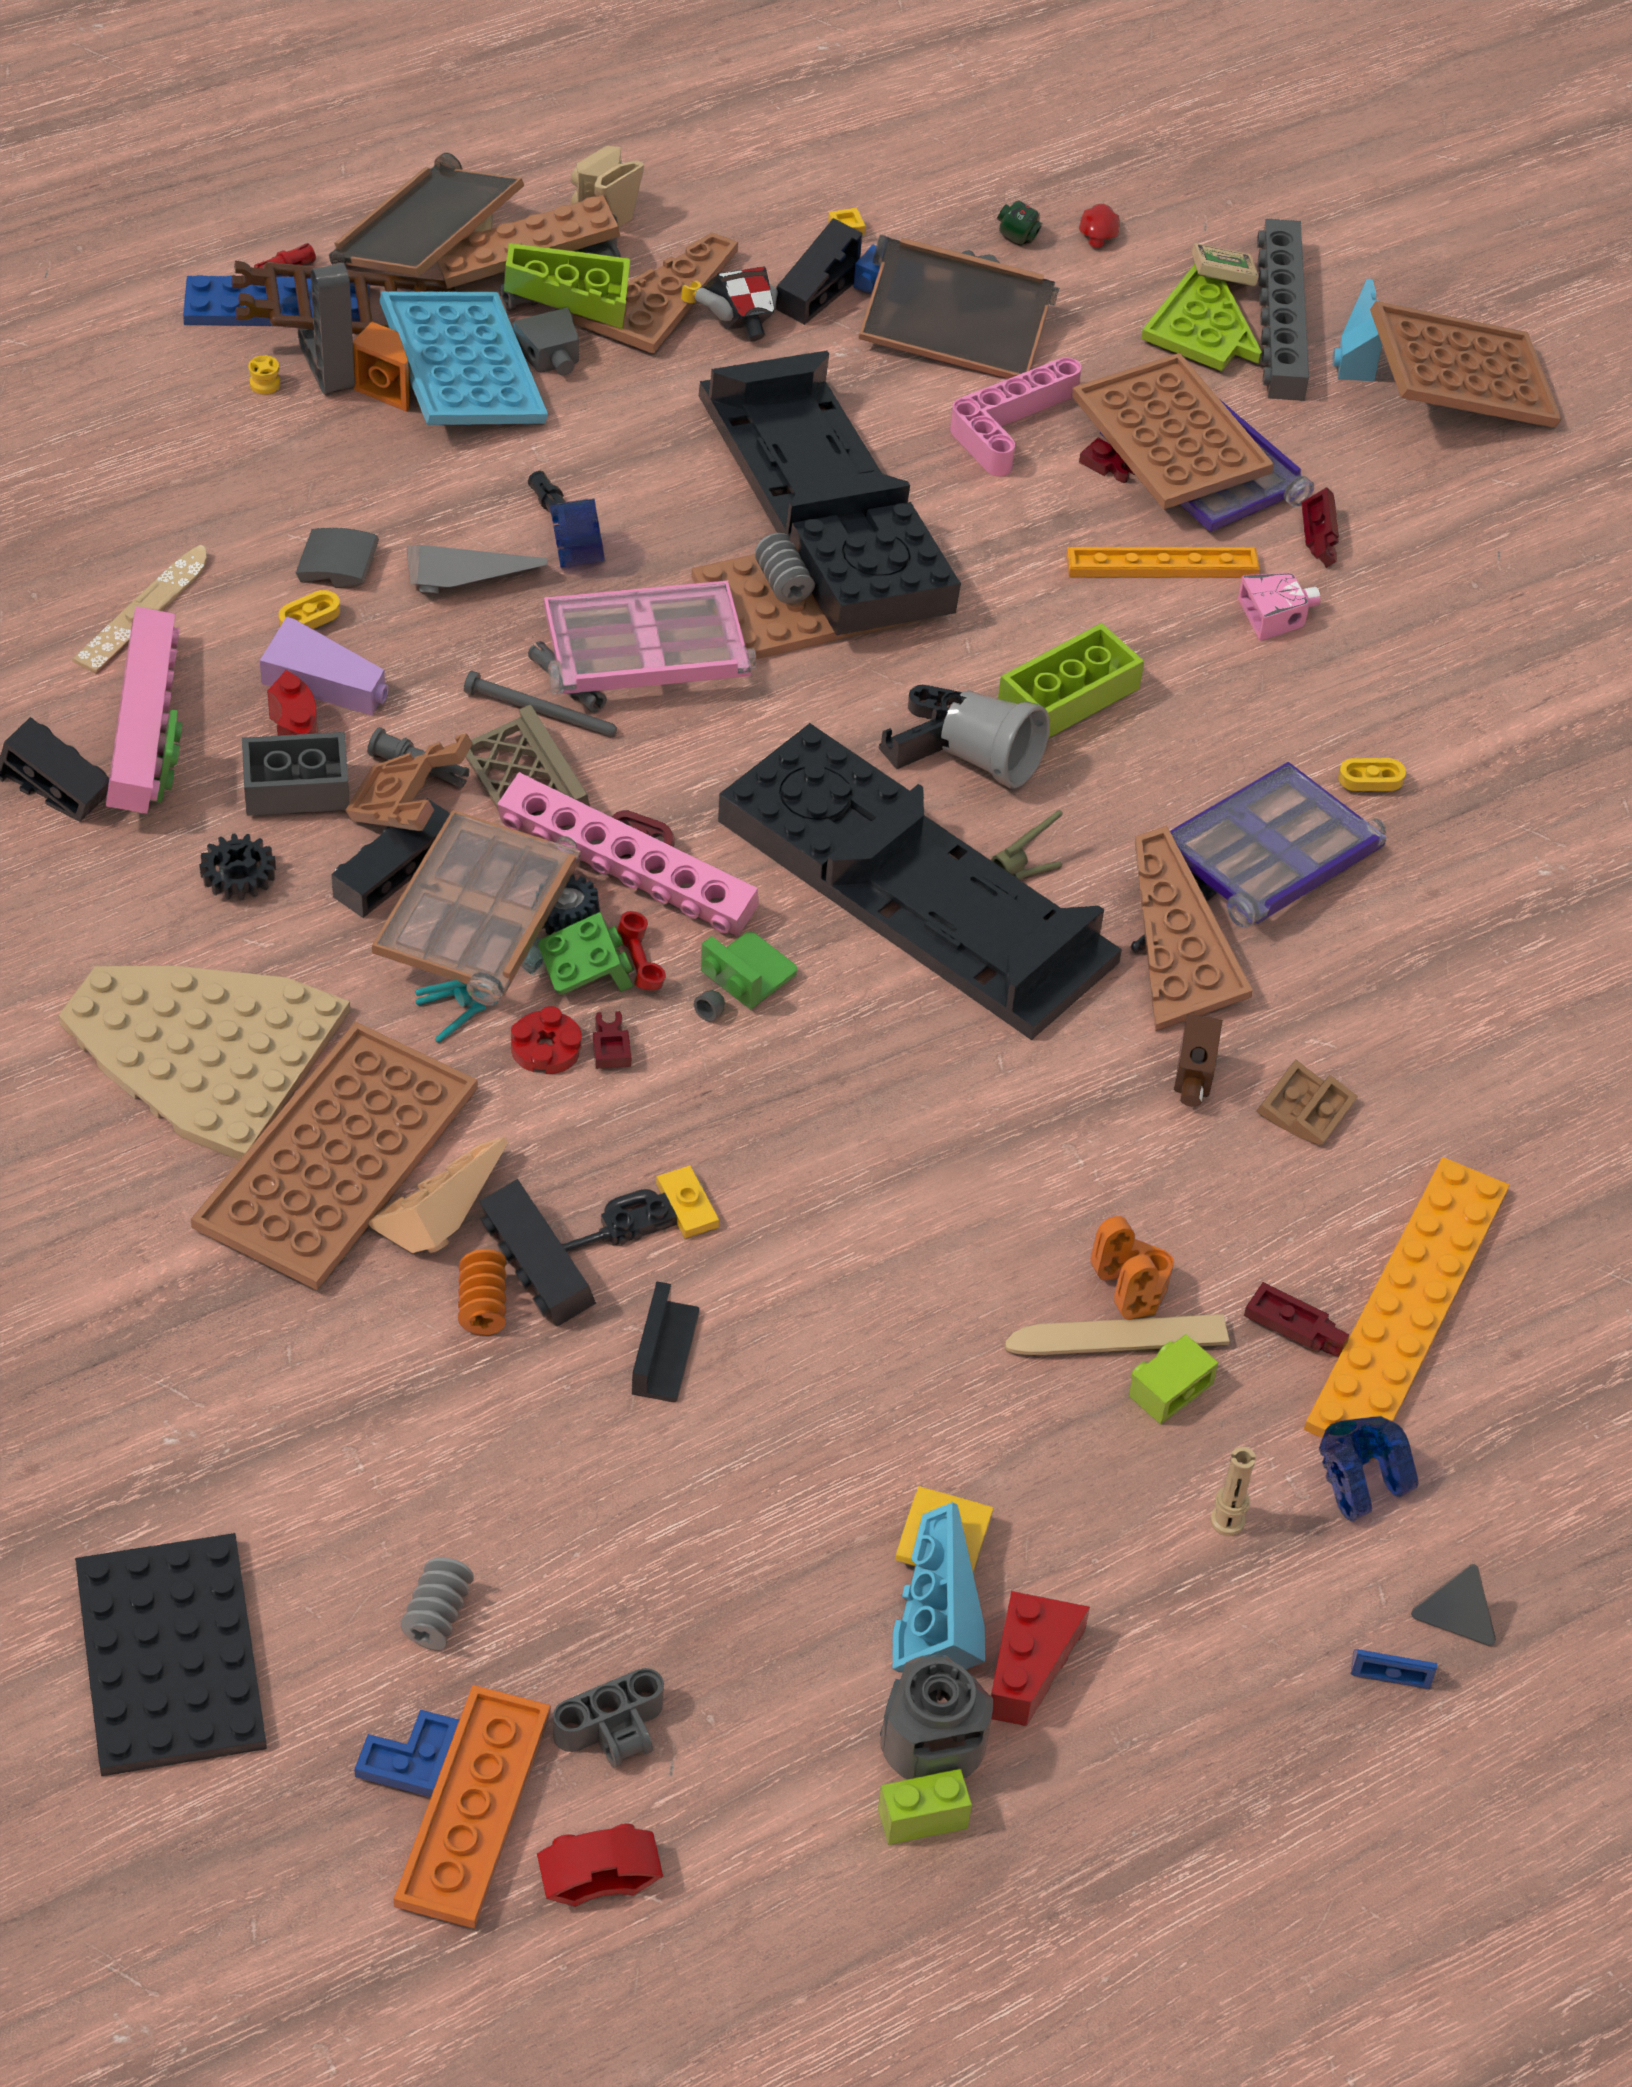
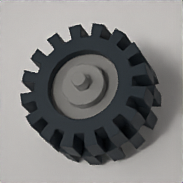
M572 875L542 929L545 928L546 933L551 935L554 931H560L599 913L597 888H594V884L591 881L586 883V878L582 876L575 880V875ZM541 885L538 889L539 893H536L535 900L538 899L540 893L542 892L544 888L543 885Z

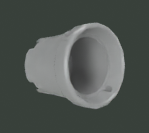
M970 690L963 691L960 696L966 697L962 704L953 702L945 717L941 738L949 741V747L942 746L943 750L991 773L995 780L1011 789L1021 787L1031 778L1045 752L1050 725L1047 710L1041 705L1031 702L1017 704Z

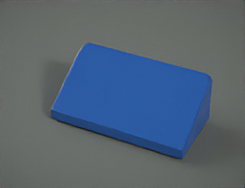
M1354 1649L1352 1656L1351 1675L1425 1689H1430L1437 1670V1663Z

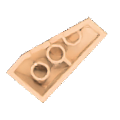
M505 1136L480 1143L447 1165V1171L418 1184L420 1191L411 1194L405 1199L404 1197H399L388 1204L369 1220L370 1228L411 1253L427 1249L429 1253H433L445 1247L449 1243L447 1238L460 1228L507 1146L508 1141Z

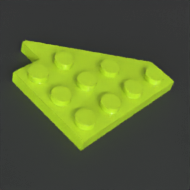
M1195 264L1142 329L1141 339L1172 352L1181 353L1184 357L1220 371L1225 369L1235 355L1258 364L1261 361L1262 351L1225 280L1199 275Z

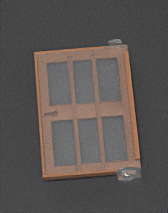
M452 810L373 942L372 953L452 980H458L461 983L467 984V991L475 1001L483 1005H495L507 992L581 859V851L577 850L576 842L568 836H560L555 843Z

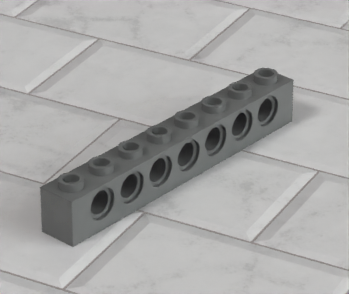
M1265 219L1264 230H1259L1257 236V248H1262L1259 249L1258 267H1262L1259 271L1258 285L1263 287L1260 290L1259 306H1264L1261 308L1260 325L1265 326L1262 327L1261 345L1266 346L1263 347L1262 365L1267 366L1263 370L1262 384L1268 386V398L1305 401L1309 380L1301 221Z

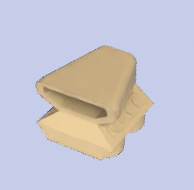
M603 147L576 164L571 175V183L576 186V191L571 198V204L584 201L589 197L602 195L612 214L617 217L618 227H621L632 220L644 171V163L640 161L622 163L621 147Z

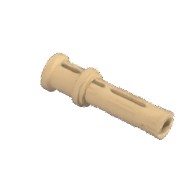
M1238 1447L1232 1451L1225 1485L1217 1492L1215 1497V1508L1210 1518L1211 1525L1215 1531L1225 1536H1234L1243 1530L1246 1521L1245 1514L1250 1506L1247 1490L1253 1466L1256 1462V1455L1247 1447ZM1228 1518H1232L1230 1526L1227 1525Z

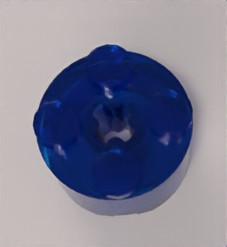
M595 498L550 505L553 524H560L553 526L557 548L564 547V549L558 550L561 569L605 561Z

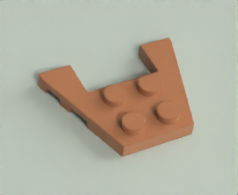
M468 734L455 736L457 742L445 747L442 746L441 742L430 745L426 752L420 756L413 758L412 754L408 753L372 766L345 810L350 819L357 822L409 830H423L434 812V808L429 800L412 801L418 791L425 785V779L433 767L463 762L473 744Z

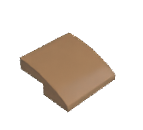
M1295 1059L1256 1112L1291 1134L1311 1143L1322 1145L1358 1096L1331 1075L1323 1081Z

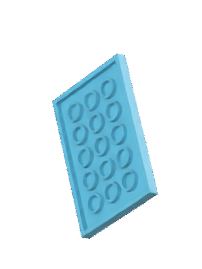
M381 292L379 302L389 328L397 331L401 338L408 359L409 380L427 425L546 423L548 417L547 410L498 292Z

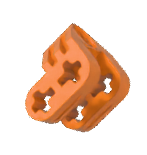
M1114 1216L1108 1218L1099 1226L1090 1263L1100 1279H1118L1114 1303L1125 1319H1137L1156 1314L1167 1293L1174 1259L1167 1251L1135 1239V1233L1125 1217Z

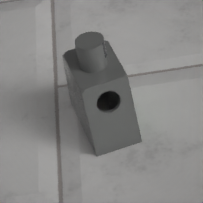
M568 307L513 321V330L524 357L537 372L556 369L560 375H567L573 371L574 364L579 361V339Z

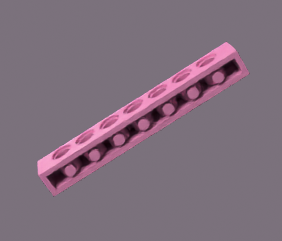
M520 772L498 802L500 820L506 827L517 831L521 830L527 834L548 840L550 845L560 849L563 854L580 855V860L590 864L597 872L604 875L609 873L619 878L629 888L644 890L650 893L656 901L663 904L670 903L680 908L688 917L694 919L699 917L709 922L714 929L721 933L729 932L739 936L759 905L758 888ZM536 811L544 812L541 815L537 816L531 815L533 812ZM567 825L573 826V828L569 830L560 829L563 826ZM594 840L603 841L602 843L596 845L590 844V842ZM625 854L633 855L629 859L619 858L620 856ZM653 869L663 870L662 872L657 874H652L649 872ZM684 883H689L693 885L689 888L679 887ZM713 898L723 899V901L719 903L709 902V900Z

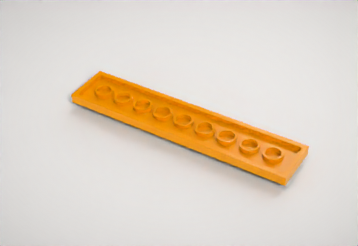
M1445 1157L1441 1158L1348 1339V1343L1342 1350L1306 1420L1305 1431L1373 1461L1375 1460L1507 1195L1510 1184Z

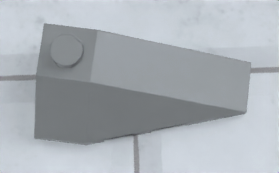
M428 545L407 546L410 584L420 585L419 592L439 593V587H453L547 565V558Z

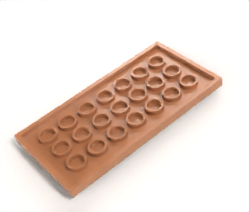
M355 1021L193 1215L191 1227L318 1290L367 1229L369 1220L383 1209L478 1089V1079Z

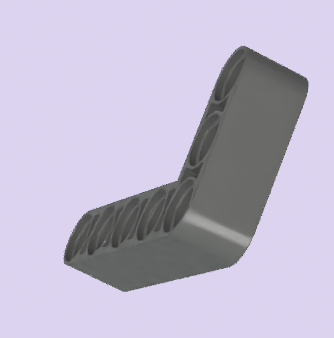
M341 262L311 269L314 330L298 329L301 350L323 394L354 388L355 386L350 282L344 263Z

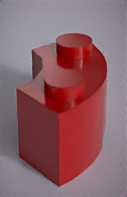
M285 670L267 690L269 719L277 724V735L318 733L316 702L311 690L298 676Z
M629 1823L617 1825L612 1829L593 1831L577 1836L571 1834L561 1835L552 1841L551 1846L537 1853L546 1899L574 1907L588 1900L607 1895L623 1894L634 1896L664 1877L654 1833L648 1830L635 1829V1826Z

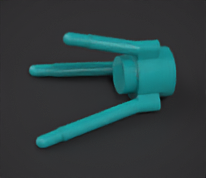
M458 980L427 986L415 991L417 996L429 994L416 1000L417 1005H423L454 995L460 1006L467 1005L470 1007L436 1036L435 1041L438 1043L451 1035L474 1014L485 1010L486 1006L483 1001L491 997V992L461 983Z

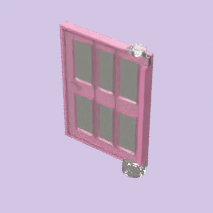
M728 581L544 598V608L556 658L555 661H549L548 665L552 694H570L751 676V668H756L754 648L746 650Z

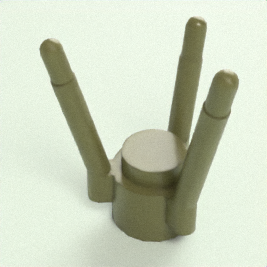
M1061 810L1056 811L1036 828H1032L1010 847L992 856L991 860L1019 880L1061 868L1062 863L1058 861L1024 869L1028 859L1022 848L1059 819L1063 812Z

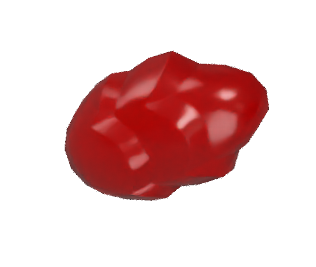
M1104 203L1096 204L1092 208L1084 210L1080 219L1079 231L1090 237L1088 243L1091 247L1101 248L1104 246V239L1117 237L1120 227L1119 215Z

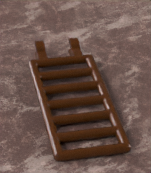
M235 261V273L243 275H232V288H245L249 285L265 286L267 300L254 299L250 294L239 292V305L247 307H236V320H249L253 317L270 318L273 326L314 330L307 279H311V269L318 267L267 262L263 268H253L246 262ZM347 270L349 282L355 285L360 322L352 321V334L359 335L373 322L367 285L384 286L386 292H397V288L412 289L414 292H456L455 287L447 289L444 280ZM276 275L294 277L299 316L281 314Z

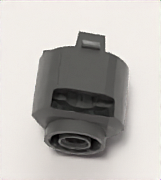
M925 1655L906 1662L901 1679H895L880 1732V1745L885 1759L899 1775L907 1780L961 1769L963 1778H967L978 1768L986 1752L993 1712V1698L965 1668L953 1662L947 1655ZM943 1698H945L948 1701L946 1703L939 1704L937 1699L941 1701ZM951 1737L955 1742L965 1741L963 1746L930 1752L929 1746L923 1747L924 1742Z

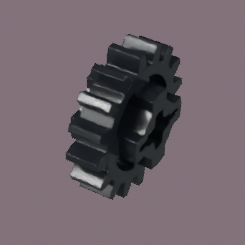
M234 833L231 836V840L226 841L223 837H219V845L216 846L209 843L207 845L208 853H201L200 875L203 878L205 888L212 886V892L215 896L225 892V899L227 900L233 894H238L240 900H244L246 893L256 897L258 896V888L267 890L269 888L268 881L275 880V856H272L271 846L263 847V839L261 838L252 842L250 834H246L243 839H238V836ZM216 866L219 867V870H220V871H218V872L216 871V869H215Z

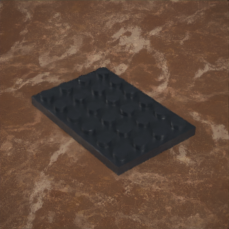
M235 1533L75 1558L101 1776L267 1749Z

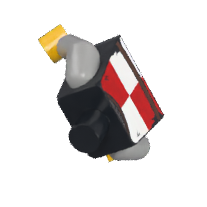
M763 266L718 273L704 288H701V284L698 281L691 282L690 287L683 285L681 299L687 303L699 302L707 306L728 330L744 327L748 341L752 342L765 336L762 323L774 313L778 291L769 283L766 267Z

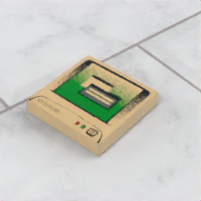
M1194 243L1191 253L1199 275L1256 286L1259 275L1251 254Z

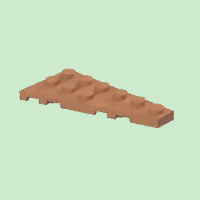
M711 232L687 246L686 252L677 258L671 256L663 261V266L656 270L650 268L628 281L623 329L577 314H573V323L654 354L695 304L684 302L681 299L682 286L687 285L690 287L691 282L698 281L701 284V288H704L738 252V241Z
M1167 825L1135 836L1136 861L1155 1031L1186 1021L1187 1014L1201 1016L1252 998L1253 990Z

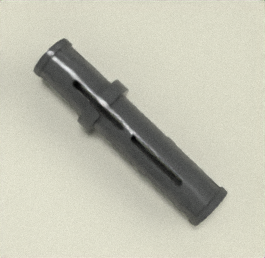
M536 642L541 650L533 644L528 651V657L561 684L554 652L544 642ZM600 691L568 694L571 698L580 700L591 712H598V708L593 705L594 703L602 709L607 700L606 695Z

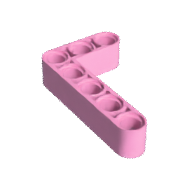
M1060 358L957 399L952 406L950 432L989 474L994 476L1008 475L1013 468L1015 442L1001 426L1073 398L1072 389L1080 383L1081 364L1073 358Z

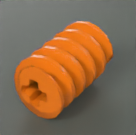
M493 1249L474 1250L466 1254L459 1263L458 1321L462 1328L470 1333L493 1335L501 1331L506 1324L504 1317L506 1307L504 1304L506 1302L505 1278L507 1273L505 1267L507 1261L506 1256L499 1251Z

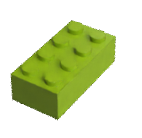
M1100 623L1002 675L998 699L1017 704L1031 702L1044 707L1048 712L1050 720L1048 737L1050 738L1140 689L1144 660L1103 623Z

